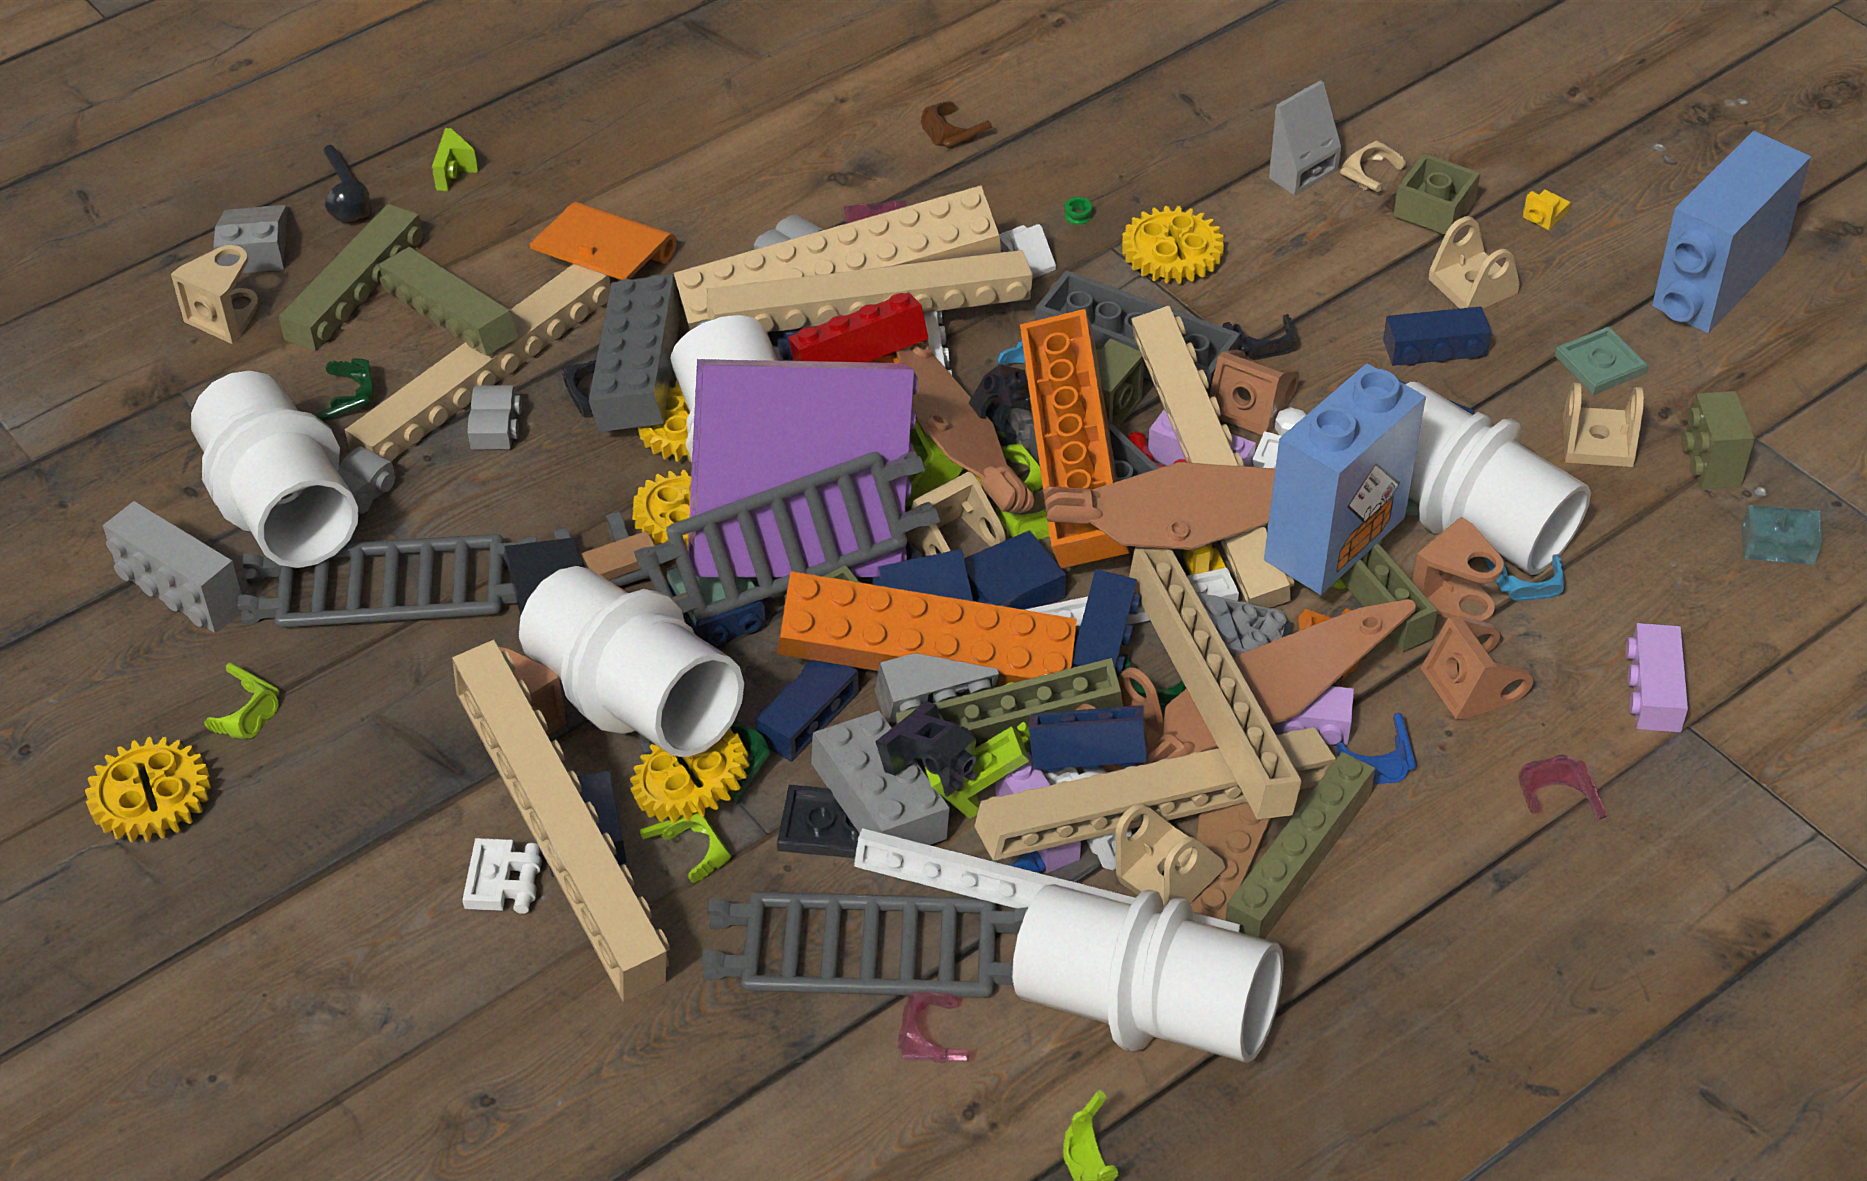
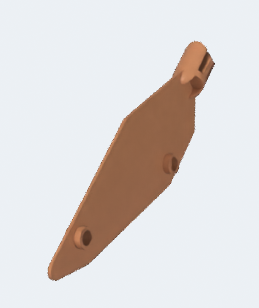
M919 342L896 351L899 363H905L914 369V373L917 374L918 390L916 395H912V408L915 410L916 420L923 427V432L934 440L951 461L979 476L984 490L1002 511L1018 513L1029 511L1034 504L1033 494L1016 475L1014 470L1007 466L993 423L987 416H985V419L979 418L969 405L971 397L934 356L931 347L923 342Z
M1178 462L1095 489L1046 487L1044 489V498L1046 501L1047 521L1093 524L1123 546L1192 550L1268 524L1275 468Z
M1405 599L1357 608L1232 658L1269 724L1272 726L1297 716L1406 620L1416 610V604L1412 600ZM1187 688L1165 706L1163 736L1148 748L1147 762H1140L1136 766L1158 762L1162 759L1186 756L1197 751L1204 752L1218 747Z

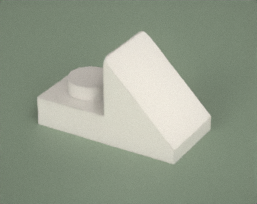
M1040 224L1029 228L1022 225L999 234L1001 250L1003 252L1023 250L1033 275L1032 279L1056 270V264Z

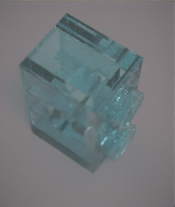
M1748 505L1741 528L1744 559L1815 565L1822 544L1819 511Z

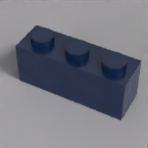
M1480 306L1386 316L1383 341L1392 366L1486 357L1492 332Z
M1095 569L1073 653L1071 668L1112 658L1117 677L1120 676L1125 659L1124 656L1118 655L1121 644L1128 646L1133 625L1126 624L1128 614H1136L1140 594L1134 592L1137 579Z
M815 660L808 662L801 674L791 684H786L780 691L779 696L769 706L763 707L756 716V731L763 736L768 749L793 762L812 742L813 732L826 728L859 694L858 670L850 666Z
M1144 705L1031 713L1029 734L1034 770L1043 769L1046 772H1058L1067 767H1081L1092 770L1100 768L1102 765L1119 764L1122 767L1136 766L1140 762H1147L1148 742Z

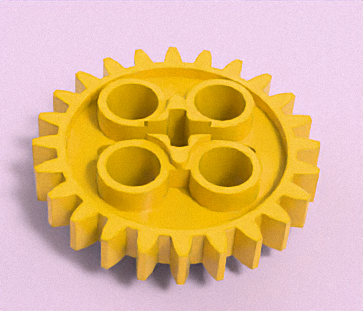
M1165 206L1164 212H1159L1156 208H1152L1151 215L1141 212V219L1133 217L1132 225H1126V230L1123 232L1122 254L1126 255V263H1132V270L1141 269V276H1146L1149 273L1153 274L1152 281H1156L1159 277H1164L1165 283L1168 284L1171 278H1175L1178 284H1181L1182 278L1187 277L1188 280L1193 282L1195 274L1204 278L1206 270L1213 272L1215 264H1220L1224 250V235L1220 234V226H1213V219L1204 220L1203 212L1195 216L1193 215L1192 208L1187 210L1186 213L1182 212L1180 206H1177L1175 211H1170L1169 207Z
M676 380L675 387L669 388L664 424L638 427V431L645 448L651 447L652 454L655 455L662 452L663 459H667L674 454L676 461H679L683 455H687L688 460L691 461L686 446L688 437L687 418L690 411L678 380Z
M682 470L681 476H676L672 471H668V478L657 474L655 482L647 479L645 481V488L639 487L637 496H634L632 519L636 520L635 528L642 529V532L647 531L649 536L652 537L654 545L669 541L666 533L669 525L689 518L691 476H688L686 470ZM688 534L682 536L688 550Z
M729 728L723 737L706 751L693 756L682 757L695 778L699 779L703 786L698 788L684 766L680 765L677 759L680 756L670 755L657 745L651 744L652 753L650 755H641L640 759L643 764L633 767L636 775L630 777V781L633 784V787L630 789L642 811L645 810L649 818L656 815L658 821L662 822L669 817L671 822L675 823L680 815H683L686 822H688L695 812H698L701 817L705 816V808L709 806L717 810L718 800L729 801L731 798L728 791L740 789L737 780L747 777L744 769L749 767L746 759L748 753L737 733L733 734L731 728Z
M148 737L144 746H139L134 740L131 743V749L128 751L121 746L117 747L119 756L115 758L111 755H105L107 766L96 765L94 768L97 776L88 777L90 788L85 789L88 799L86 804L95 824H101L105 834L113 831L115 839H120L127 833L130 842H134L138 835H143L145 842H149L152 833H158L159 837L164 839L166 835L165 830L171 828L176 833L180 832L178 823L181 821L188 824L192 823L190 812H202L200 802L209 800L206 791L211 789L208 779L210 776L200 753L194 754L191 745L183 748L180 740H176L169 746L166 737H163L158 744H153L151 737ZM141 767L146 768L158 809L154 812L151 811L139 773Z

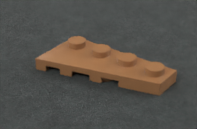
M1248 802L1200 813L1197 840L1223 860L1225 869L1190 903L1193 913L1225 921L1227 903L1247 878L1273 818L1257 820Z

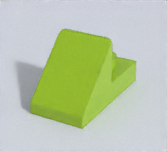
M445 128L432 165L436 190L448 191L452 179L457 177V172H478L474 149L451 128Z

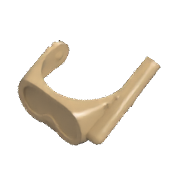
M1376 140L1352 154L1345 161L1340 173L1356 181V184L1363 190L1370 188L1379 192L1381 191V183L1367 177L1363 173L1360 163L1368 160L1382 161L1386 158L1398 170L1403 169L1406 163L1399 153Z

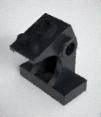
M999 364L984 375L969 401V405L980 419H985V416H987L993 423L999 443L1012 445L1018 436L1017 432L1006 420V415L1010 408L1029 410L1032 413L1028 379L1025 370Z
M925 701L875 741L885 773L896 776L915 759L920 758L929 772L939 775L944 794L947 797L956 790L960 791L966 781H972L976 776V773L973 771L976 761V739L966 727L941 720L936 704Z

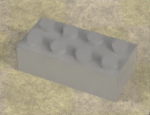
M135 501L102 525L107 538L106 546L112 553L115 562L114 570L118 576L125 581L130 580L134 582L147 595L158 597L172 611L178 610L182 612L196 626H204L210 631L217 633L242 612L237 607L238 595H242L233 562L229 558Z
M880 711L813 732L811 764L826 786L832 791L833 796L859 834L862 828L926 845L947 839L950 808L941 795L931 787L928 777L914 760L896 776L884 772L875 741L888 732L891 726Z

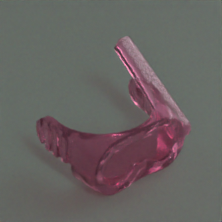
M1562 754L1553 758L1530 762L1521 769L1519 782L1531 813H1538L1540 810L1538 799L1534 795L1535 791L1549 785H1567L1580 790L1588 798L1597 820L1607 817V813L1584 761H1574L1568 755Z
M913 991L909 995L904 1007L902 1027L897 1040V1048L902 1051L901 1057L904 1060H923L936 1063H945L947 1061L968 1062V1050L942 1049L930 1044L919 1033L915 1023V1013L925 1009L926 1004L954 1009L958 1007L959 999L947 993Z

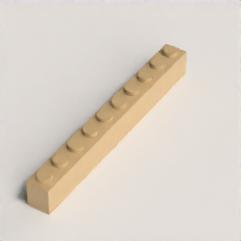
M1023 250L708 288L707 316L709 321L724 316L743 315L752 317L764 325L766 332L815 327L827 323L835 316H846L859 311L865 305L878 304L889 300L892 295L909 292L922 305L923 313L1028 300L1031 296L1033 275Z
M576 264L571 265L510 310L519 336L517 339L488 356L475 348H470L465 342L347 427L345 434L349 451L351 452L355 448L362 446L389 461H393L413 444L419 442L420 439L436 427L442 425L447 419L466 407L472 400L474 386L495 385L532 356L538 354L539 351L555 339L561 337L562 334L574 325L584 320L585 317L597 308L604 305L608 301L611 288L609 276Z
M1166 306L1131 318L1135 341L1186 462L1244 466L1239 452L1233 453L1229 444H1232L1233 441L1227 424L1221 425L1218 416H1221L1216 398L1214 396L1209 398L1206 389H1209L1206 375L1203 369L1197 371L1194 362H1197L1194 347L1191 342L1186 344L1183 336L1186 335L1181 317H1174L1170 306ZM1268 524L1220 540L1245 602L1271 608L1291 601L1290 587L1294 586L1293 578L1264 561Z
M1135 546L1129 575L1130 578L1137 579L1134 591L1140 594L1139 600L1255 817L1258 820L1293 815L1301 779L1172 549Z
M1315 727L1292 730L1285 734L1276 735L1301 779L1299 790L1316 786L1336 760ZM1217 748L1204 752L1197 751L1177 758L1162 759L1145 765L1130 766L1109 773L1094 774L1091 777L1073 781H1062L1055 785L1027 789L1001 797L994 796L980 802L974 827L992 860L995 861L1115 833L1122 815L1131 806L1139 803L1145 804L1167 821L1245 803L1247 800L1221 751ZM1143 814L1136 816L1129 824L1127 830L1141 827Z

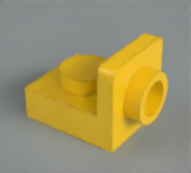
M1543 190L1540 194L1531 191L1526 196L1523 218L1550 230L1569 212L1571 202L1547 190Z
M1211 543L1192 550L1184 549L1183 559L1190 575L1226 568L1218 549L1212 548Z

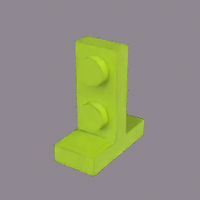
M1012 726L975 748L976 761L973 771L976 773V776L972 781H966L960 791L956 790L948 797L945 796L939 775L932 774L926 769L931 787L969 819L978 814L980 803L976 793L1029 762L1020 733Z

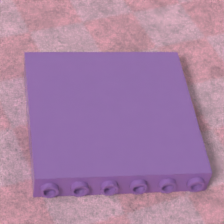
M697 359L689 518L871 452L880 453L883 463H887L913 451V445L909 443L910 429H914L916 422L915 410L912 408V395H916L918 390V377L914 373V369L905 363ZM871 468L852 474L851 479L871 543L875 544L891 538ZM904 475L889 481L899 515L906 513L905 499L909 498L911 494L910 478ZM835 480L818 486V492L838 555L842 556L858 550L838 481ZM804 492L785 498L784 502L805 568L825 562ZM768 504L750 511L771 577L790 575L792 570L771 505ZM737 516L716 523L734 577H756ZM703 528L689 533L688 553L696 577H719ZM904 547L850 567L849 570L855 577H876L878 566L906 561V548Z

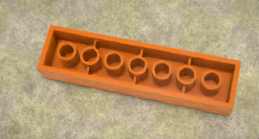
M1086 309L1020 324L1043 492L1046 487L1095 489L1118 482L1095 337ZM1048 522L1051 547L1060 568L1129 553L1128 546L1121 545L1093 524Z
M790 571L777 654L878 671L880 662L917 653L996 668L999 673L995 685L996 688L1010 682L1015 683L1070 669L1072 666L1077 619Z

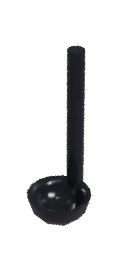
M327 145L324 148V153L342 183L333 187L326 197L325 207L327 212L337 221L347 223L360 218H367L372 212L367 187L361 182L354 180L333 145Z

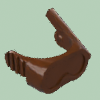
M951 101L926 107L921 117L923 130L927 132L932 142L938 146L951 147L960 142H972L976 135L992 128L989 120L971 128H960L949 124L939 115H950L956 110V105Z

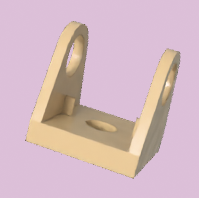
M1470 216L1458 219L1449 227L1429 271L1428 279L1459 309L1480 306L1483 309L1518 294L1519 279L1514 255L1510 251L1499 249L1490 255L1485 253L1479 224ZM1470 225L1468 234L1461 241L1453 243L1455 234L1462 227ZM1505 258V263L1502 267L1496 263L1497 260Z
M236 245L221 246L180 266L171 274L184 322L231 344L235 343L242 336L259 306L258 296L254 291L247 288L233 289L248 264L247 253L242 247ZM227 254H235L240 257L237 263L230 266H220L216 263L220 257ZM238 297H246L251 302L245 308L234 309L231 300Z
M1572 383L1563 411L1565 462L1633 467L1643 413V388H1633L1625 410L1581 407V384ZM1599 434L1604 436L1605 438L1598 439L1593 437L1592 435Z
M970 471L915 499L911 510L923 503L930 502L932 508L935 507L937 509L940 522L929 526H920L905 532L908 540L919 550L923 557L937 554L935 546L941 553L950 551L939 528L959 517L989 546H994L1006 540L1001 522L979 481ZM985 519L992 525L996 538L989 532Z
M1139 803L1131 806L1122 815L1117 824L1115 832L1116 875L1121 884L1137 895L1141 891L1150 889L1159 892L1163 905L1167 906L1170 900L1177 897L1188 899L1191 903L1225 869L1223 860L1194 837H1189L1175 828L1145 804ZM1143 814V822L1139 830L1134 835L1127 837L1126 832L1131 821L1136 816ZM1175 866L1180 867L1178 871L1175 870Z

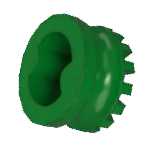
M1073 197L1066 201L1064 216L1067 222L1083 225L1091 220L1092 203L1088 199ZM1076 209H1077V210L1081 209V211H1083V212H1074V211H1075Z

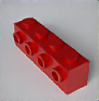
M909 292L894 294L889 300L878 304L865 305L859 311L846 316H835L827 323L816 327L803 328L797 334L788 337L793 361L867 363L929 339L922 305Z

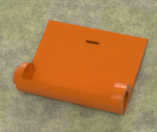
M573 202L529 244L532 250L622 280L631 279L650 259L663 264L668 263L676 249V236L580 202Z

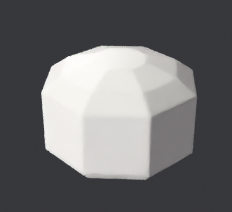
M1292 407L1280 410L1275 420V430L1280 436H1283L1306 414L1303 410Z

